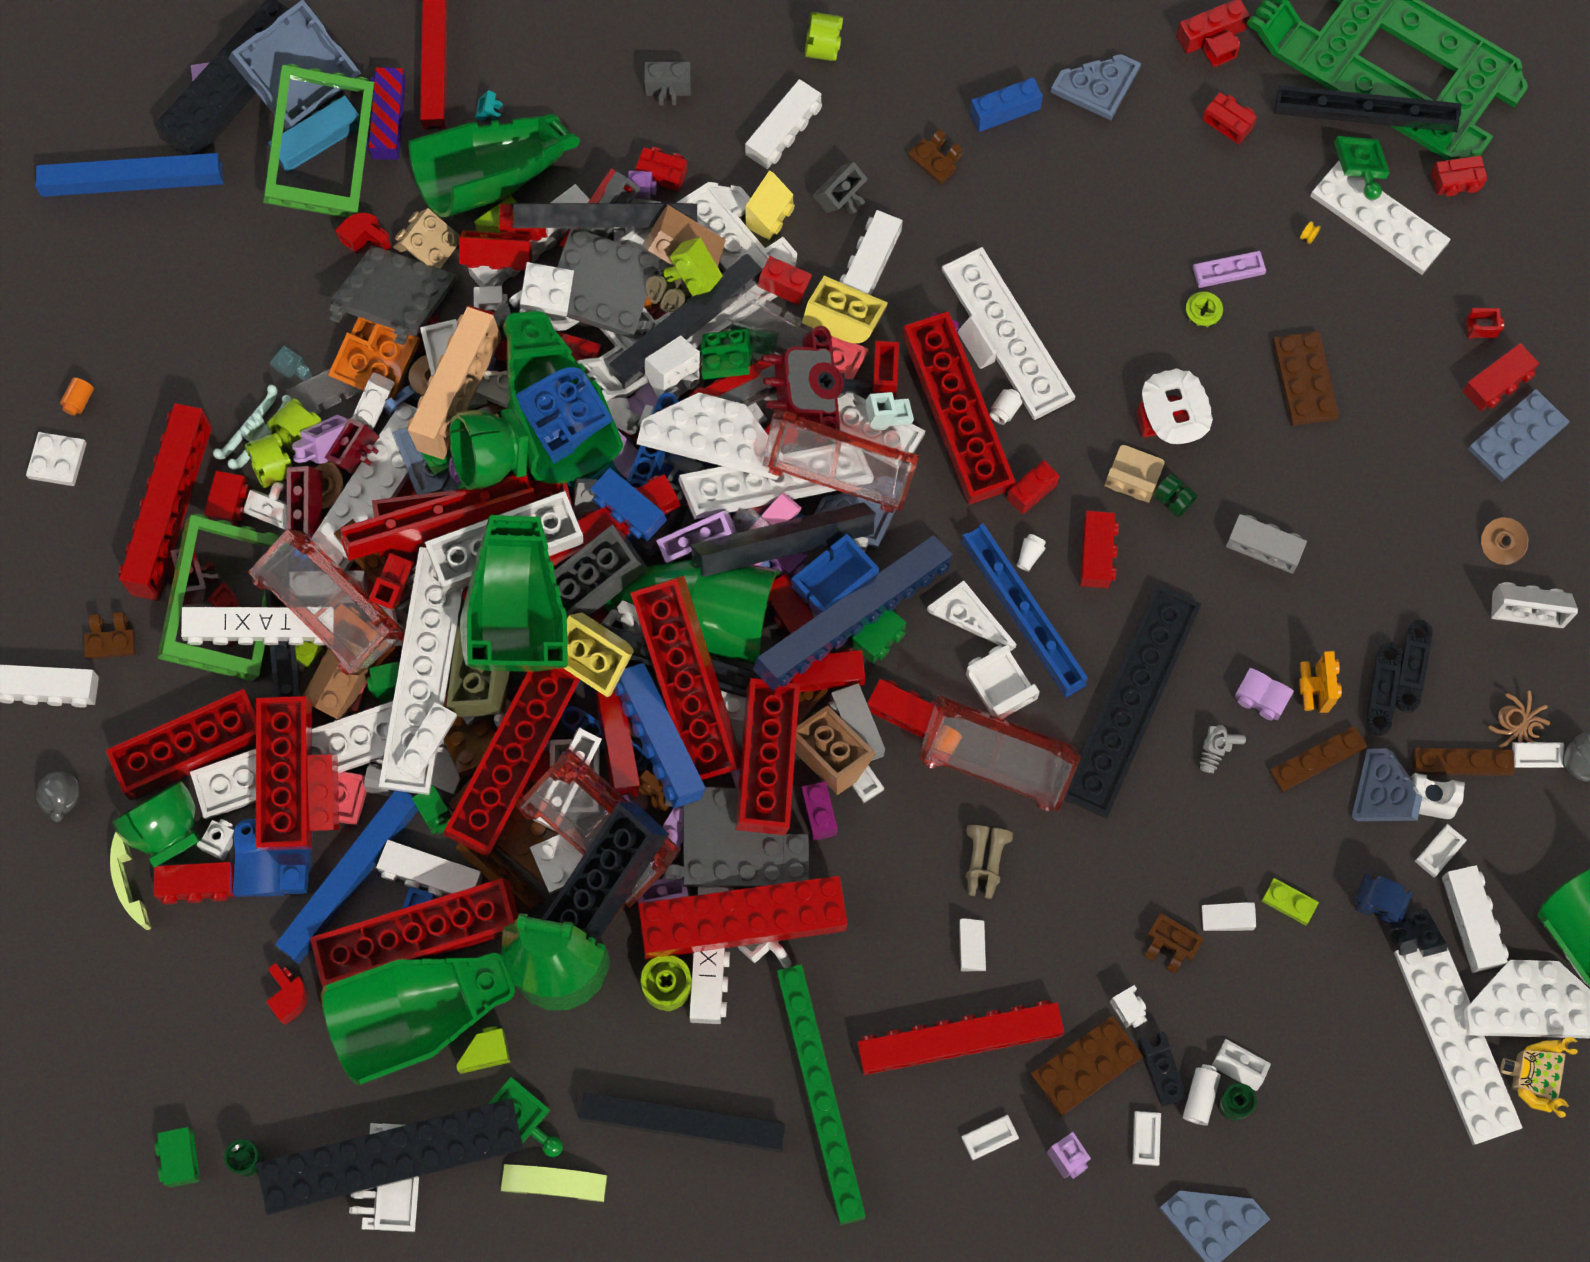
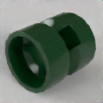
M1172 473L1163 480L1152 496L1162 505L1168 504V510L1179 518L1195 502L1198 494L1188 486L1183 487V481ZM1178 494L1179 498L1177 500L1174 499V497Z
M1235 1083L1220 1095L1218 1109L1226 1119L1240 1121L1254 1111L1257 1104V1096L1250 1086L1243 1083Z
M245 1139L233 1141L228 1145L224 1153L225 1165L229 1170L242 1177L255 1176L258 1173L256 1163L265 1161L264 1153L260 1147Z

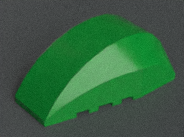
M490 515L488 518L460 619L462 652L466 666L485 671L532 672L568 666L567 615L560 598L561 593L559 585L557 586L555 570L549 557L548 544L540 517Z

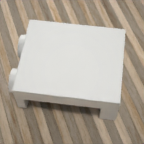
M1009 644L1004 647L1001 645L996 646L989 651L988 656L982 659L981 657L973 659L968 663L969 666L966 670V676L995 722L1037 700L1040 693L1035 684L1031 686L1010 652L1011 647Z

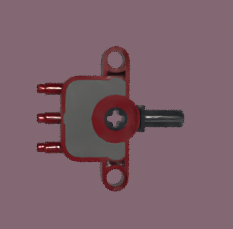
M820 325L804 335L802 340L803 347H791L781 355H762L761 361L775 364L776 377H765L763 384L777 387L778 400H767L765 402L766 408L778 409L789 419L810 420L812 438L817 443H825L840 431L837 398H841L846 393L870 394L872 393L873 383L870 380L845 379L844 373H840L838 368L834 366L831 333L828 328Z

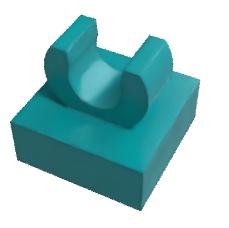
M488 90L479 98L475 119L483 122L488 117L497 120L501 116L500 113L494 111V108L500 109L503 106L502 102L495 100L496 93Z

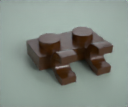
M941 129L933 135L929 142L923 138L908 153V158L939 185H942L957 170V166L954 163L963 156L961 154L963 148L957 143L952 146L946 156L938 151L946 143L944 139L946 134Z
M123 612L113 613L115 631L103 632L104 622L99 614L89 615L91 633L84 634V654L87 660L136 655L135 632L133 629L127 630L128 617L124 616Z
M648 770L637 771L640 784L638 794L649 795V804L655 811L660 809L665 811L669 806H665L663 801L665 796L661 781L657 780Z
M1160 913L1147 935L1153 939V942L1144 957L1153 961L1162 945L1175 952L1166 970L1175 974L1184 958L1190 962L1193 960L1205 938Z

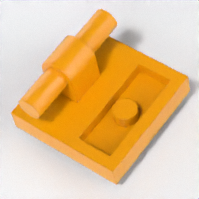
M1334 651L1323 653L1315 665L1316 677H1311L1310 662L1300 663V694L1303 695L1305 711L1314 710L1313 695L1318 696L1319 713H1329L1341 697L1342 688L1341 684L1337 683L1336 675L1339 674V660L1335 659Z

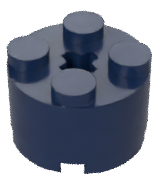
M1366 873L1354 901L1357 905L1356 911L1369 916L1371 913L1380 915V920L1390 925L1402 921L1413 892L1409 890L1405 893V886L1384 877L1377 876L1376 880L1370 879L1371 874Z

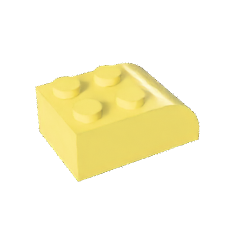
M823 276L807 303L802 323L812 328L820 325L825 326L830 331L831 336L849 343H861L870 337L888 302Z
M584 613L568 616V666L564 669L606 697L611 696L634 652L633 648L621 637Z

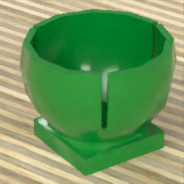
M511 408L501 410V418L485 410H468L452 417L449 428L451 454L458 477L468 490H481L495 485L510 470L514 472L516 477L526 476L529 435Z
M182 781L112 821L116 833L127 846L150 855L149 861L154 868L198 843L201 839L197 831L193 830L195 804L190 791Z

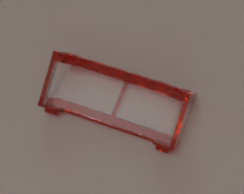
M774 410L762 465L769 468L768 473L780 477L785 473L879 504L881 505L880 510L893 513L894 509L902 511L919 455L890 448L803 417H796L797 414L788 411Z
M286 529L248 571L253 577L252 582L261 590L265 588L271 590L337 656L339 663L337 667L346 675H360L405 635V631L378 604L369 601L370 596L305 532Z
M938 695L918 754L920 760L923 761L922 764L929 768L936 769L937 766L944 765L1033 798L1038 803L1037 807L1051 812L1052 809L1059 811L1081 759L1074 745Z
M567 748L523 796L516 807L528 819H538L541 817L584 856L617 804L628 801L572 750ZM667 837L625 900L624 904L629 908L668 869L681 850L670 838Z

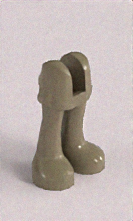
M654 275L646 282V292L650 301L655 304L661 301V309L665 312L676 311L687 299L692 297L683 279L666 283L663 276Z
M968 825L966 832L973 840L970 869L966 872L965 876L968 880V895L975 896L978 887L977 881L982 880L987 881L985 885V898L992 899L996 886L1000 883L998 874L1002 850L1005 844L1012 841L1014 833L1004 829L992 828L987 870H983L982 865L989 827Z

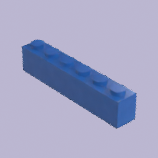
M642 663L624 669L614 689V693L620 697L623 703L624 714L630 717L633 723V732L637 738H640L643 744L645 757L647 759L650 758L654 775L657 780L660 779L663 785L665 798L671 802L673 808L701 800L706 788L645 664Z

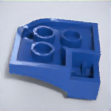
M569 367L559 370L516 394L523 414L553 464L572 454L574 449L583 441L613 421L612 416L589 379L579 368ZM573 380H579L576 385L571 383Z
M256 819L240 821L234 830L235 866L233 895L235 897L308 894L312 849L262 851L256 848ZM245 828H251L249 834H243Z

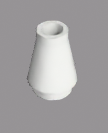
M1029 534L1023 540L1019 561L1016 566L1029 572L1046 549L1044 547L1046 542L1035 535Z

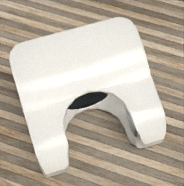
M1418 773L1409 776L1422 795L1419 814L1443 819H1452L1455 816L1457 809L1463 802L1465 782L1455 780L1449 782L1428 780L1427 775Z

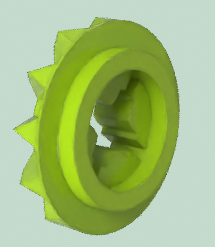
M1198 292L1187 301L1186 313L1189 321H1193L1197 326L1202 325L1207 328L1212 324L1216 325L1223 314V305L1216 295L1209 292ZM1207 303L1208 312H1206L1205 315L1201 316L1200 309H1202L1203 306H1205V304Z

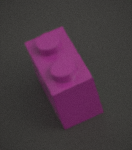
M826 781L803 786L801 794L813 841L837 836L838 828Z

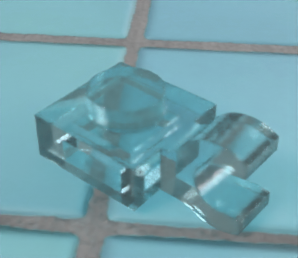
M283 346L269 362L272 368L289 379L295 374L307 382L312 376L308 372L309 368L302 364L304 362L303 358L286 346Z

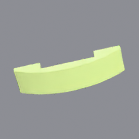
M115 832L110 854L111 876L115 891L128 914L144 929L149 930L151 925L146 907L139 900L133 902L123 862L132 860L130 848Z
M504 1164L501 1191L604 1202L607 1175L548 1167Z

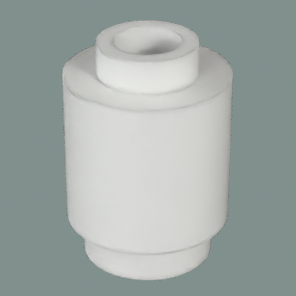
M1004 389L991 406L990 417L1002 425L1009 422L1022 404L1021 395L1013 389Z

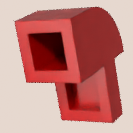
M357 213L351 215L335 230L338 240L354 253H357L368 241L384 250L389 251L391 249L389 234L380 228L377 217L372 214Z
M392 552L389 553L382 574L376 579L369 601L391 610L395 608L406 587V581L414 561Z
M275 963L268 970L282 989L268 999L266 1003L280 1022L287 1025L304 1010L308 1001V989L305 982L299 976L291 982L294 976L288 968L284 966L281 969Z

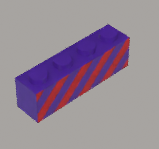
M376 68L375 76L371 78V82H374V94L371 104L372 116H370L368 127L370 136H367L366 150H370L372 159L399 160L406 77L403 68Z

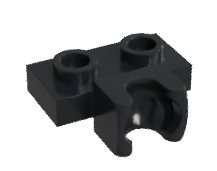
M1427 909L1405 914L1403 922L1394 924L1390 928L1391 941L1399 942L1398 953L1401 956L1417 952V948L1423 957L1447 951V943Z

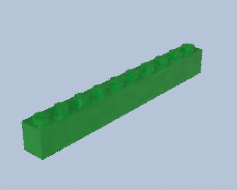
M802 964L777 970V977L839 1225L864 1220L866 1215Z

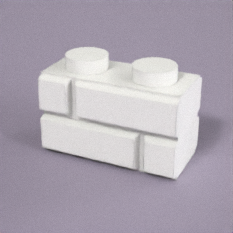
M373 372L351 419L365 424L373 431L395 382Z

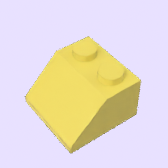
M771 171L767 173L745 206L747 228L768 240L774 234L777 235L783 225L782 221L786 216L789 217L795 207L793 204V194Z

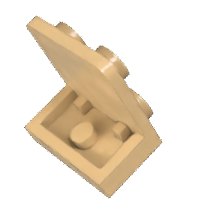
M428 208L420 212L416 211L409 218L408 222L410 225L407 229L403 228L395 237L397 242L393 248L399 253L408 250L426 265L441 269L458 246L460 235Z
M1122 445L1109 471L1105 487L1149 503L1163 469L1164 460Z

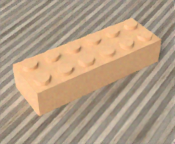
M469 307L466 308L464 314L460 315L457 329L454 335H451L448 339L447 350L444 355L440 356L435 374L429 378L428 389L425 395L421 396L418 401L417 412L408 422L407 429L417 451L444 460L450 448L449 428L451 419L456 414L468 410L502 339L494 315Z

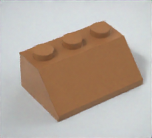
M667 204L643 242V245L649 252L674 266L670 256L683 241L700 237L718 267L726 240Z
M336 635L303 696L312 700L313 707L338 720L346 718L367 677L370 675L369 668L375 666L379 657Z
M828 705L797 726L795 753L823 781H826V784L836 795H839L856 783L875 756V751Z

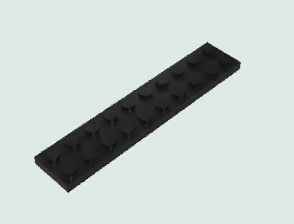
M1160 585L1156 586L1061 799L1107 819L1201 607V603Z
M508 1099L256 1164L266 1215L269 1216L524 1150L514 1102L513 1099Z

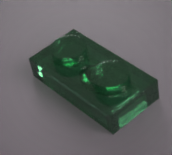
M733 322L731 331L749 329L752 352L763 355L775 354L779 332Z

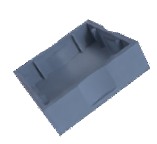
M301 0L279 16L269 28L255 34L240 45L229 56V60L274 116L282 65L295 64L307 70L316 68L322 70L323 73H342L350 78L359 77L361 74L343 49L330 38L324 25L304 0ZM290 79L283 126L287 131L296 123L301 122L343 89Z

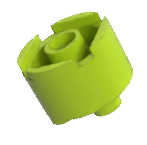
M811 12L808 24L809 29L806 36L805 57L836 61L841 43L839 33L842 29L843 17Z
M292 398L267 422L271 433L274 430L278 433L282 445L295 453V450L292 449V444L301 440L300 431L322 421L316 413H309L297 399Z
M278 433L270 434L245 444L247 455H251L250 459L253 470L263 488L286 480L287 468L292 466L287 452H283L281 447L283 445Z
M670 955L651 959L645 965L641 974V988L645 999L653 1007L664 1011H672L684 1005L689 999L692 989V978L688 966L680 958ZM671 979L672 985L670 987L667 985L663 987L662 980L668 981Z

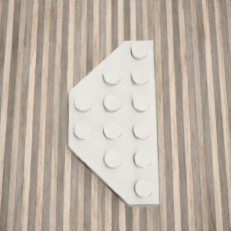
M697 393L644 418L636 443L775 480L778 478L783 457L782 453L745 404L703 393Z
M1509 960L1482 989L1478 996L1464 1009L1466 1035L1590 1038V989L1559 961Z

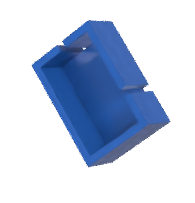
M846 534L830 547V553L826 550L791 578L792 589L805 603L809 602V608L818 616L877 575L879 568L855 541Z

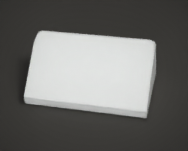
M974 315L970 316L959 329L958 334L978 367L982 369L995 362L997 351Z
M960 919V971H986L984 921Z
M1227 1039L1224 1040L1212 1064L1218 1071L1240 1083L1250 1086L1255 1091L1263 1083L1271 1063Z

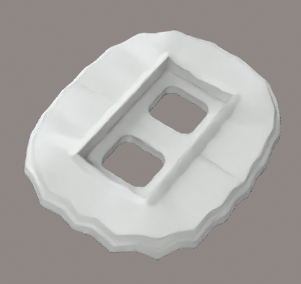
M1177 368L1171 371H1163L1153 374L1145 382L1142 390L1145 411L1154 432L1160 439L1170 444L1189 443L1202 438L1210 430L1213 418L1209 398L1205 393L1204 387L1200 384L1199 378L1190 371H1182ZM1179 389L1182 399L1169 402L1165 392ZM1186 410L1189 421L1176 423L1172 413Z

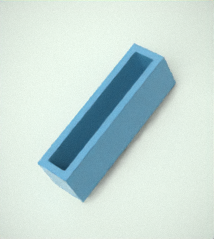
M346 96L333 100L330 105L320 111H315L309 118L296 123L291 129L282 134L279 164L286 173L359 129L360 115Z

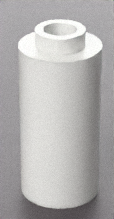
M1205 1064L1201 1068H1196L1183 1119L1200 1125H1208L1221 1077L1217 1073V1068Z

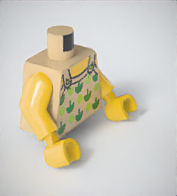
M1566 1037L1562 1042L1560 1040H1552L1527 1046L1524 1051L1518 1053L1516 1061L1503 1058L1500 1073L1513 1076L1512 1089L1518 1091V1096L1530 1108L1546 1112L1553 1110L1560 1118L1566 1116L1563 1111H1558V1108L1562 1105L1569 1107L1564 1099L1559 1098L1566 1055L1562 1051L1564 1050L1572 1055L1578 1052L1576 1049L1568 1050L1569 1043L1578 1042L1574 1038Z

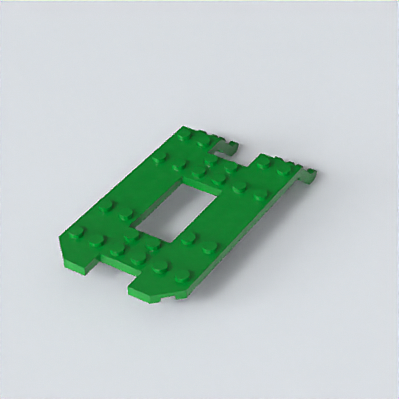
M1263 0L1256 10V15L1264 19L1267 24L1256 16H1251L1247 21L1248 26L1257 31L1273 56L1329 90L1433 100L1359 56L1379 28L1455 72L1436 101L1462 103L1458 133L1390 126L1445 160L1481 156L1491 142L1493 135L1475 125L1494 97L1515 108L1528 89L1527 81L1522 74L1523 67L1519 58L1421 0H1334L1340 6L1320 32L1301 21L1288 0ZM1270 1L1276 3L1279 6V8H1277V6L1271 3Z

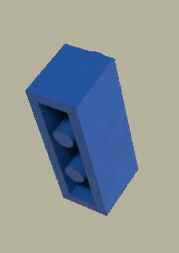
M1033 77L971 100L970 116L978 132L1040 110L1043 95Z
M611 468L590 488L593 502L601 509L604 507L609 509L611 517L619 524L622 522L627 524L629 532L637 539L642 537L648 541L667 521L663 511Z

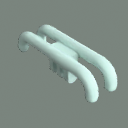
M275 385L268 386L266 398L222 449H214L213 456L216 459L221 460L228 457L244 438L252 442L271 434L262 416L272 406L277 397ZM284 395L282 397V405L280 409L288 401L292 400L289 395ZM245 449L236 460H228V467L232 470L240 469L248 462L251 455L248 456Z

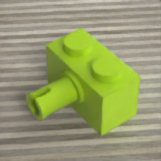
M700 237L683 241L670 256L674 266L667 267L664 270V277L667 278L668 282L683 279L692 296L710 292L723 276Z

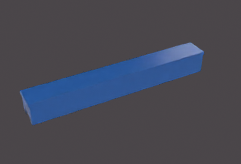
M218 153L36 165L35 187L41 197L221 185L224 184L223 164L219 162Z
M984 523L969 534H964L961 541L962 545L1065 698L1085 687L1088 677Z
M395 790L277 941L275 945L291 957L295 963L300 964L312 948L310 938L324 933L379 862L387 840L394 842L417 813L418 809L412 800L413 796L403 791Z

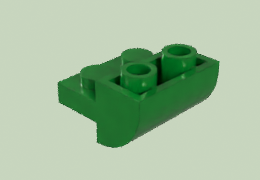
M749 329L702 334L701 352L703 361L701 373L703 380L750 374V366L753 365V352Z

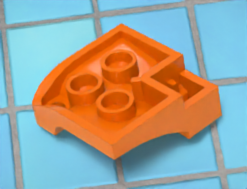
M358 317L351 334H346L328 376L364 391L373 372L395 382L388 399L392 397L393 400H396V395L401 392L405 385L404 377L421 339L410 335L404 345L395 343L394 340L398 335L394 333L395 329Z

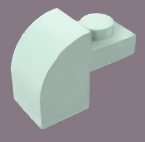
M892 392L870 394L865 401L870 426L875 430H887L889 426L912 424L914 421L909 399L894 400Z

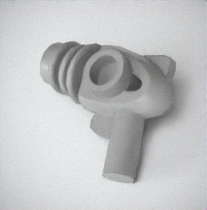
M1223 725L1209 726L1208 736L1203 745V749L1207 752H1202V755L1205 757L1201 758L1205 762H1200V770L1214 774V771L1217 769L1214 765H1219L1215 760H1222L1218 756H1224L1225 751L1230 752L1232 744H1245V735L1227 734V729Z

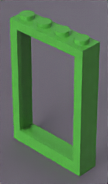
M295 64L282 65L263 203L346 218L358 213L374 82L364 77H346L342 73H323L322 70L311 68L310 70L302 69ZM290 79L363 93L350 197L276 184Z
M202 514L190 515L184 525L157 659L254 681L259 677L265 647L263 641L254 642L251 660L175 642L197 532L199 529L268 548L284 546L285 539L278 538L279 536L274 533L267 532L263 534L255 532L254 528L247 526L241 528L232 526V523L225 520H209L207 516ZM265 591L262 601V607H267Z

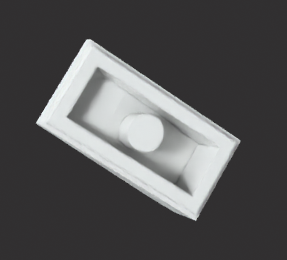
M1255 903L1202 905L1203 931L1254 930L1256 928Z

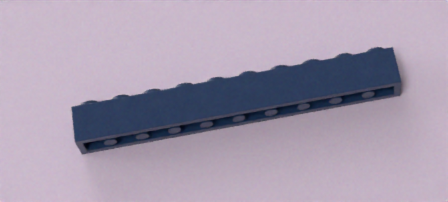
M934 535L757 657L753 670L772 691L780 685L782 687L786 686L793 679L794 675L797 673L803 674L810 668L811 663L816 660L818 662L823 660L834 647L836 649L840 648L847 641L848 637L851 635L857 636L862 632L865 625L868 623L874 624L878 621L882 613L887 610L889 612L894 610L898 606L899 601L904 598L906 600L911 598L919 587L922 586L924 588L928 586L936 575L939 574L941 576L945 574L951 566L949 563L953 554Z

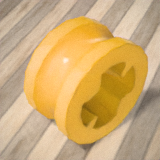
M1312 221L1308 223L1300 236V239H1306L1309 245L1321 229L1319 225L1314 226Z

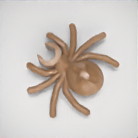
M1530 690L1527 691L1526 711L1524 705L1515 696L1506 693L1505 696L1513 700L1519 708L1509 705L1501 708L1498 713L1500 724L1510 730L1497 729L1491 725L1488 727L1498 734L1510 735L1514 733L1506 742L1499 745V749L1508 746L1517 736L1518 742H1523V737L1527 742H1536L1531 738H1538L1540 736L1533 734L1532 728L1536 726L1542 730L1544 727L1541 723L1550 725V721L1533 716L1547 709L1548 706L1542 705L1530 713L1532 693Z

